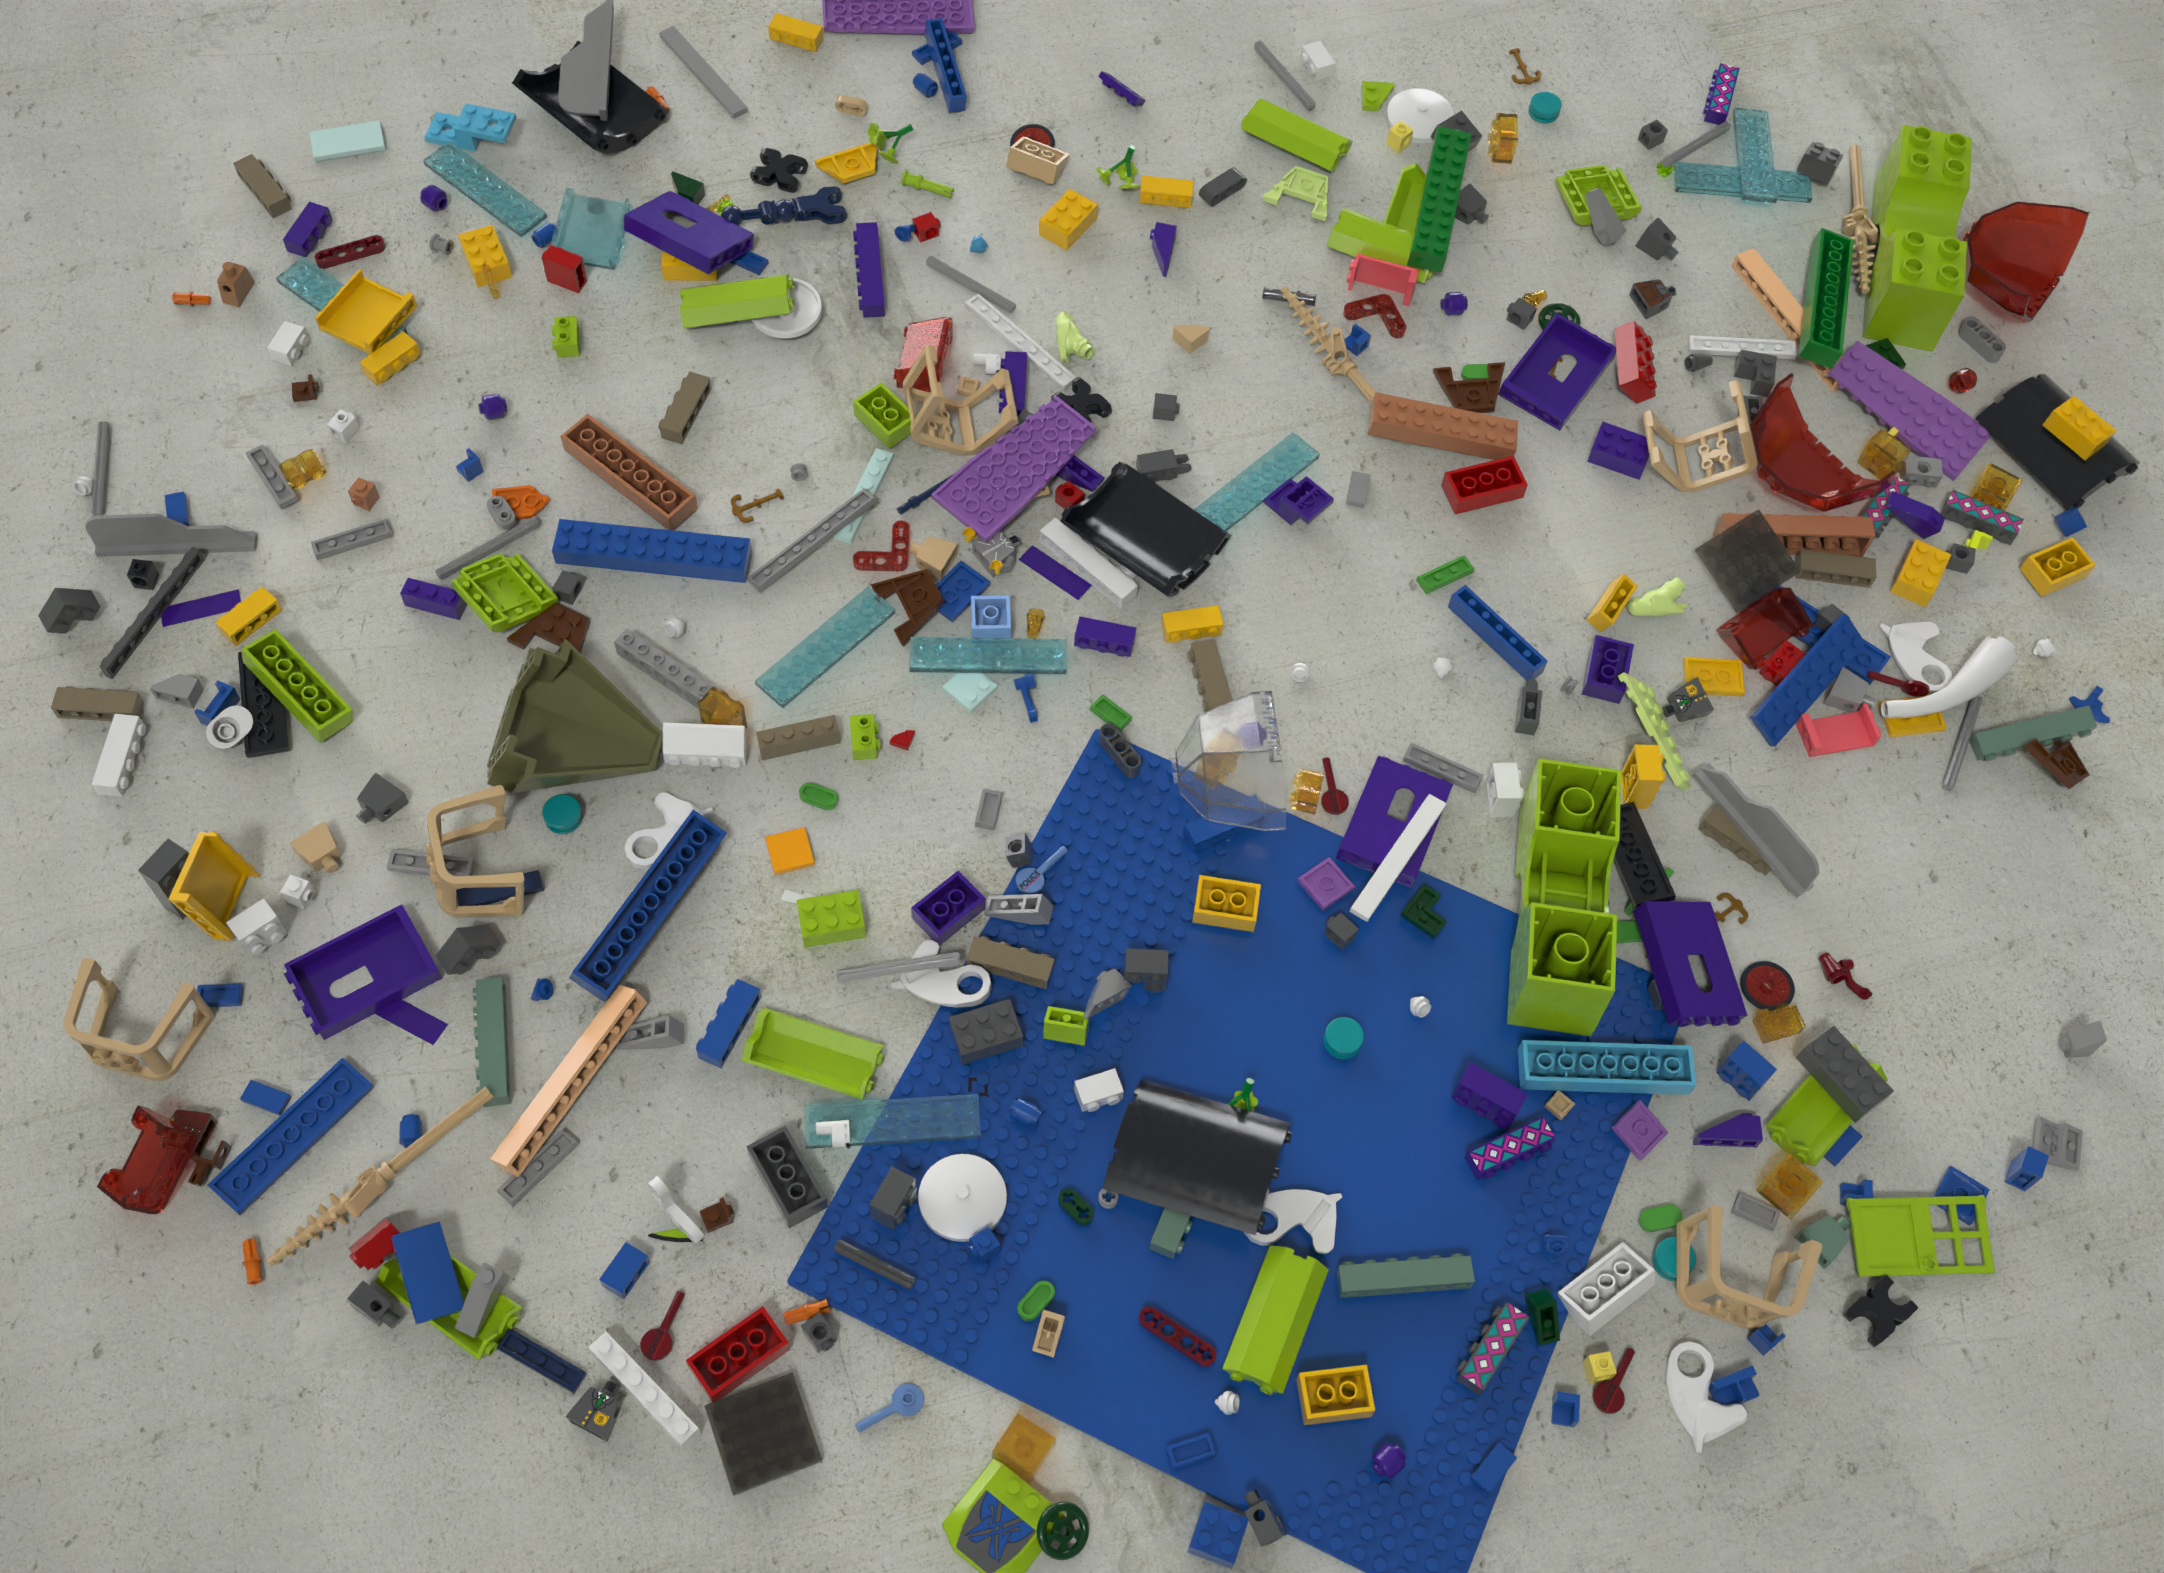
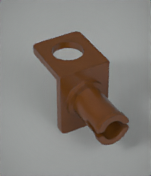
M221 1140L213 1160L188 1153L187 1157L194 1161L196 1165L187 1182L202 1187L209 1168L222 1169L231 1145Z

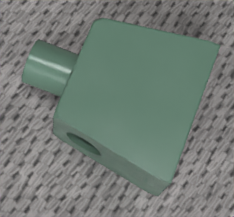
M1826 1215L1803 1228L1794 1238L1800 1244L1809 1240L1820 1242L1822 1250L1818 1263L1825 1269L1835 1260L1851 1239L1845 1232L1851 1224L1843 1216L1835 1221L1830 1215Z

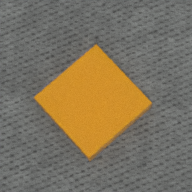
M805 827L765 837L775 875L815 865Z

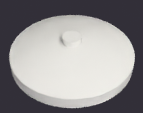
M1409 89L1398 93L1391 99L1387 108L1386 119L1390 128L1400 121L1413 130L1411 142L1432 143L1433 140L1430 136L1436 126L1452 117L1454 111L1444 97L1433 91Z
M793 278L794 288L790 293V298L793 297L795 308L792 309V312L789 314L751 319L753 324L764 334L775 338L787 339L806 334L816 326L822 313L821 299L814 287L803 280Z
M970 1154L951 1155L936 1162L924 1175L918 1193L919 1209L925 1223L936 1234L951 1241L966 1242L988 1226L992 1231L998 1225L1006 1208V1186L999 1171L985 1159Z

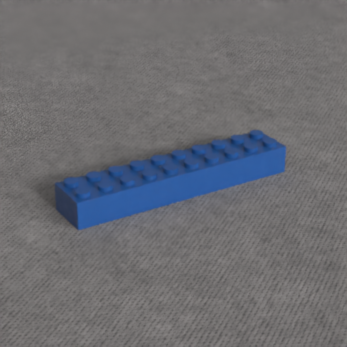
M559 519L552 553L555 564L746 583L752 547L750 538Z
M693 809L575 967L569 979L605 1002L718 848L727 832Z

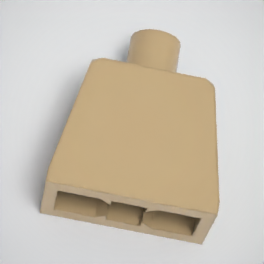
M927 537L923 545L913 542L909 552L916 555V566L919 569H927L932 577L940 581L946 575L957 556V543Z
M325 822L320 823L290 842L294 852L314 871L317 872L325 868L328 873H333L338 869L339 865L336 860L341 857V854Z

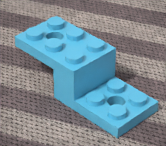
M465 103L460 116L436 112L424 137L426 142L476 152L481 139L505 143L517 118L516 114L512 112Z

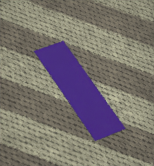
M1033 545L1018 559L1077 600L1092 586Z
M239 589L170 605L161 616L162 626L166 627L228 612L238 603H241Z
M400 1000L375 1013L379 1017L432 1045L435 1044L448 1026L447 1023L404 1000Z

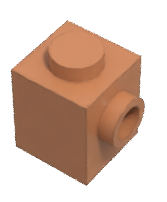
M359 477L348 490L353 505L370 511L380 498L375 484Z

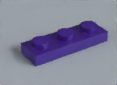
M1100 72L1098 77L1103 80L1102 84L1108 88L1113 87L1115 89L1114 92L1121 97H1127L1126 101L1130 104L1143 106L1146 101L1144 98L1109 73Z

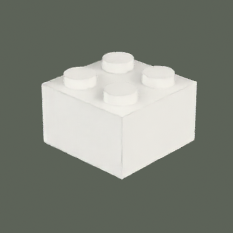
M1517 762L1493 763L1485 781L1490 817H1514L1516 810L1520 807V801L1524 797V789L1520 788L1521 771L1517 768Z
M264 898L226 922L250 958L263 953L267 947L280 942L284 936L288 935Z

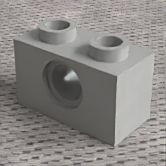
M1905 455L1898 466L1899 478L1911 486L1937 487L1943 478L1941 459Z

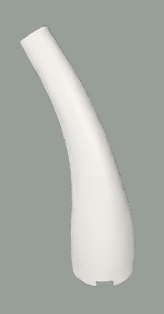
M1987 636L1945 688L1922 698L1883 701L1881 704L1882 717L1907 718L1934 714L1951 709L1975 698L1996 684L2012 669L2019 659V655H2016L2014 652L2016 647L2003 637L1999 636L1997 639H1994L1991 636Z

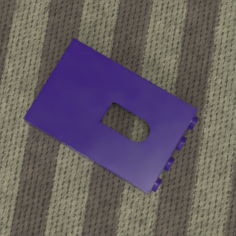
M668 191L624 214V231L707 274L712 273L753 249L754 233L672 191ZM667 211L676 212L696 224L685 228L667 219L662 214Z
M1556 313L1502 383L1498 395L1560 431L1613 361L1616 355V347ZM1570 354L1576 358L1577 364L1562 383L1550 376L1548 372L1562 355Z
M1378 755L1339 847L1336 859L1375 873L1427 796L1431 794L1446 803L1453 784ZM1401 788L1411 790L1415 796L1406 822L1386 815L1396 791ZM1441 815L1395 882L1413 888Z
M1645 901L1633 910L1669 1025H1678L1679 1027L1695 1025L1700 1027L1706 1024H1711L1712 1026L1728 1024V1026H1734L1741 1023L1740 1020L1748 1016L1711 902ZM1687 955L1703 956L1712 984L1711 992L1705 993L1698 988Z
M402 904L284 964L287 970L284 973L289 985L293 983L296 987L292 991L298 1002L300 1000L303 1001L304 1006L301 1008L305 1016L312 1018L313 1023L310 1025L315 1035L320 1034L324 1040L442 979L436 964ZM366 966L373 982L342 998H335L330 994L329 989L334 981Z

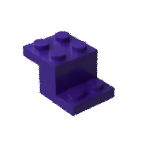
M1306 476L1298 483L1289 478L1264 499V504L1290 525L1300 518L1308 524L1333 503L1334 498Z

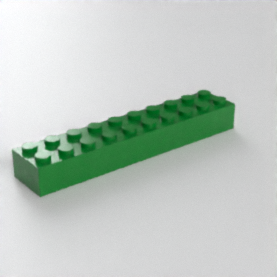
M1437 127L1407 265L1441 273L1443 271L1472 133L1447 127Z
M1821 228L1811 245L1798 356L1832 369L1843 353L1854 240Z

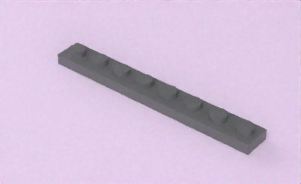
M192 547L184 555L182 561L173 569L168 579L161 584L157 593L150 598L147 606L137 615L136 620L126 629L122 638L115 643L107 657L102 660L99 667L106 677L110 679L115 677L205 561L199 549Z

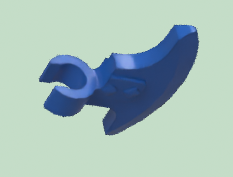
M2096 686L2085 700H2080L2075 696L2069 698L2075 709L2089 705L2096 722H2110V718L2102 712L2103 703L2098 700V697L2104 690L2099 686Z

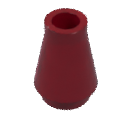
M1824 953L1818 958L1826 980L1830 981L1831 984H1837L1846 978L1845 969L1829 953Z

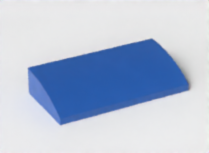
M440 1222L391 1236L416 1325L461 1312L464 1302Z

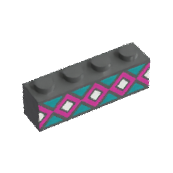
M1890 474L1861 515L1863 517H1872L1876 538H1879L1883 533L1884 528L1882 526H1888L1893 518L1891 516L1892 512L1885 506L1890 492L1894 491L1906 497L1910 494L1907 492L1910 484L1893 474Z
M1952 490L1941 512V515L1947 520L1974 531L1986 533L2008 545H2011L2017 537L2024 520L2021 517L1956 490Z
M1508 1302L1503 1307L1498 1305L1491 1316L1494 1318L1491 1326L1486 1324L1480 1333L1483 1337L1480 1343L1475 1341L1468 1352L1471 1354L1468 1362L1463 1360L1456 1370L1460 1373L1456 1380L1478 1396L1483 1392L1530 1318Z

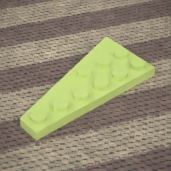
M1625 672L1618 675L1619 680L1625 682L1629 688L1626 691L1628 697L1638 705L1635 710L1649 737L1653 736L1658 743L1660 753L1663 754V758L1667 761L1664 765L1675 786L1684 791L1691 788L1689 783L1690 776L1682 765L1683 758L1675 748L1677 744L1669 733L1670 726L1663 718L1661 705L1656 701V691L1652 686L1646 685L1643 681H1639Z

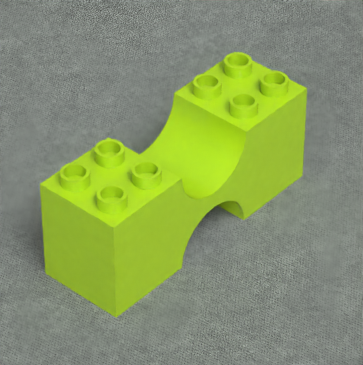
M1902 125L1874 182L1871 221L1878 228L1880 241L1872 274L1869 278L1871 279V282L1868 283L1870 291L1865 295L1862 338L1876 341L1888 338L1892 344L1933 352L1961 303L1965 292L1967 242L1955 238L1959 215L1970 189L1972 138L1957 132L1949 134L1930 130L1925 126L1913 127Z
M1540 758L1537 761L1519 807L1515 878L1521 879V903L1516 935L1511 949L1507 1024L1592 1036L1615 992L1617 915L1609 914L1608 896L1612 864L1620 836L1621 770Z

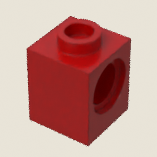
M932 212L912 219V224L915 226V231L913 232L920 243L939 236L941 224Z
M1069 480L1059 485L1055 490V502L1064 510L1069 505H1076L1084 501L1085 493Z

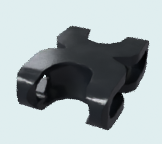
M763 148L760 153V159L767 166L753 167L750 172V178L753 182L764 186H771L777 183L778 189L794 193L797 191L799 184L793 174H804L809 165L806 159L800 156L788 154L782 158L778 150Z
M1080 377L1072 381L1074 395H1065L1059 391L1051 396V401L1054 396L1059 397L1090 423L1091 419L1088 416L1090 414H1097L1102 418H1106L1112 413L1110 403L1100 394H1090V385Z
M1885 1275L1866 1292V1296L1859 1298L1843 1313V1316L1849 1322L1857 1317H1865L1870 1320L1873 1325V1333L1868 1338V1342L1874 1348L1895 1331L1896 1326L1901 1325L1919 1308L1912 1300L1904 1305H1896L1890 1300L1888 1290L1894 1281L1888 1275Z

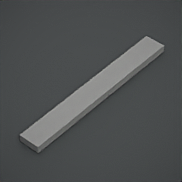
M674 26L659 32L660 38L733 119L748 112L747 106Z
M863 488L747 578L748 583L759 593L877 503L876 498Z

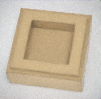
M962 376L957 394L969 397L979 389L980 381Z
M1558 1090L1544 1107L1559 1120H1562L1574 1107L1575 1103Z

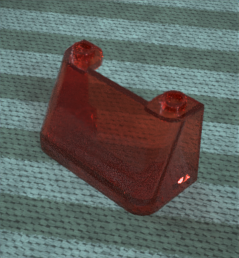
M940 317L909 323L904 329L905 341L898 369L894 370V380H896L897 388H903L904 379L926 345L934 346L936 349L938 362L935 365L937 382H940L943 376V365L947 348L953 338L952 318ZM926 365L912 387L925 392H931Z
M1791 587L1775 588L1767 592L1721 625L1716 631L1749 669L1757 670L1763 667L1767 654L1791 637L1798 636L1800 638L1805 636L1814 624Z
M137 1105L131 1122L135 1128L142 1131L123 1169L112 1168L106 1171L101 1177L97 1188L123 1209L147 1214H158L165 1209L197 1145L198 1137L194 1132L147 1107Z

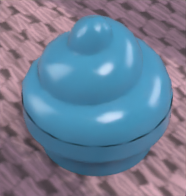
M981 235L973 237L970 252L983 253L986 251L985 248L988 245Z

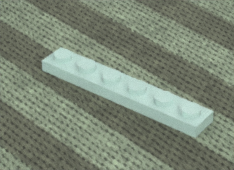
M878 448L875 449L852 497L863 488L875 497L894 458L893 453ZM868 510L833 536L834 539L852 544Z

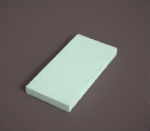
M380 120L310 132L315 162L385 150Z

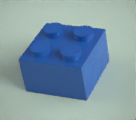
M1743 1041L1727 1057L1716 1073L1722 1081L1729 1083L1736 1089V1092L1741 1097L1750 1101L1777 1069Z
M1204 1502L1187 1552L1232 1569L1249 1521L1248 1518Z

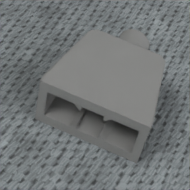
M1842 667L1824 704L1852 713L1856 712L1858 707L1864 703H1867L1869 709H1871L1876 699L1866 695L1869 687L1868 682Z

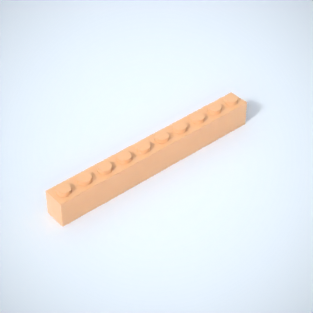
M1754 248L1738 254L1732 265L1733 269L1790 340L1795 341L1796 347L1799 350L1804 313L1801 304L1797 302L1792 293L1788 291L1771 267L1767 265ZM1807 360L1832 392L1841 389L1836 379L1832 376L1827 377L1831 368Z
M619 985L491 1156L490 1160L502 1171L519 1177L647 1004L637 990Z

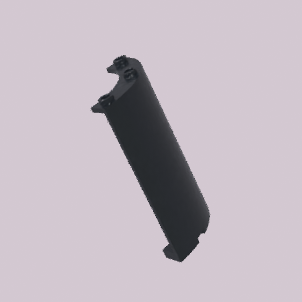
M577 41L576 44L573 46L572 49H574L576 46H578V45L581 44L582 42ZM555 63L545 68L544 72L539 73L537 71L520 69L512 82L514 86L592 149L603 153L618 152L635 146L639 141L648 136L660 122L664 121L669 112L665 106L613 65L610 67L607 121L600 120V116L572 115L560 107L558 95L561 63L559 65Z
M2038 374L2036 379L2032 376L2003 394L2004 399L1997 404L1993 402L1975 418L2069 509L2075 506L2080 508L2085 503L2084 500L2106 483L2111 484L2117 477L2131 475L2139 468L2137 465L2140 462L2114 437L2103 448L2087 460H2084L2043 426L2052 411L2071 398L2046 374Z
M1120 461L1113 466L1109 477L1093 494H1090L1086 500L1079 504L1069 505L1063 511L1062 519L1060 520L1061 523L1167 597L1178 594L1180 588L1185 590L1195 582L1211 565L1209 560L1213 555L1218 556L1232 536L1143 474Z
M1141 1079L1134 1091L1133 1096H1136L1134 1103H1129L1114 1144V1149H1117V1153H1114L1113 1161H1109L1103 1189L1256 1235L1258 1229H1263L1266 1216L1263 1215L1272 1180H1277L1280 1167H1277L1285 1144H1290L1293 1132L1289 1131L1291 1123Z

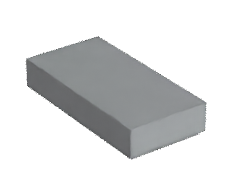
M1352 471L1346 500L1347 505L1364 508L1371 474Z
M988 789L982 790L975 827L995 830L1003 792Z
M1739 1192L1731 1213L1773 1231L1781 1210Z

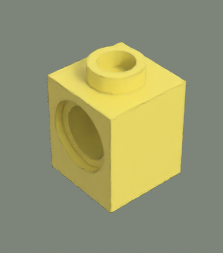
M1402 121L1398 122L1389 129L1386 144L1400 153L1410 145L1413 130Z
M1610 1351L1588 1355L1582 1362L1589 1384L1611 1380L1617 1374Z

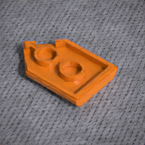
M531 485L492 489V497H503L514 512L516 519L535 516L551 500L545 494L543 495L536 491V488Z

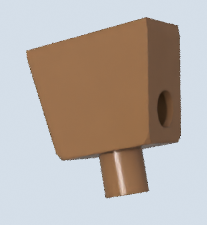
M225 262L222 265L223 271L217 280L221 299L225 304L240 307L255 281L245 266Z

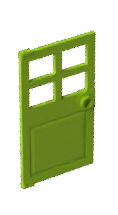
M1984 1195L1846 1199L1847 1210L1850 1214L1858 1277L1995 1273ZM1974 1204L1978 1231L1960 1232L1956 1205ZM1929 1205H1948L1952 1232H1933ZM1934 1239H1953L1957 1266L1939 1267ZM1961 1239H1980L1983 1265L1965 1266Z

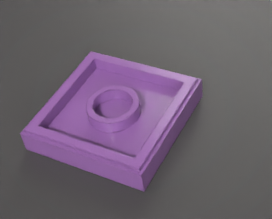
M1330 857L1300 876L1297 880L1322 911L1355 889L1354 884Z
M1641 1100L1636 1101L1611 1127L1639 1161L1644 1159L1668 1134L1667 1130Z

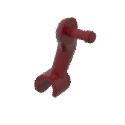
M1840 960L1838 963L1845 969L1846 986L1862 1000L1869 999L1872 996V992L1868 988L1857 984L1852 978L1850 970L1854 968L1853 960Z

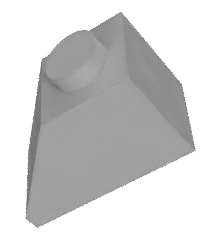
M178 674L152 685L150 690L158 700L193 709L204 688L197 677Z
M2096 1021L2067 1031L2059 1039V1045L2064 1052L2065 1058L2086 1057L2107 1041L2101 1021Z

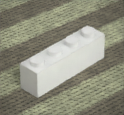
M114 714L91 784L98 794L123 797L124 790L128 788V778L135 765L134 759L140 751V741L146 732V726L139 716Z

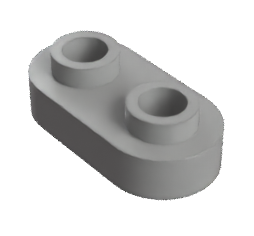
M494 496L487 501L488 511L501 529H510L516 524L515 514L503 497Z

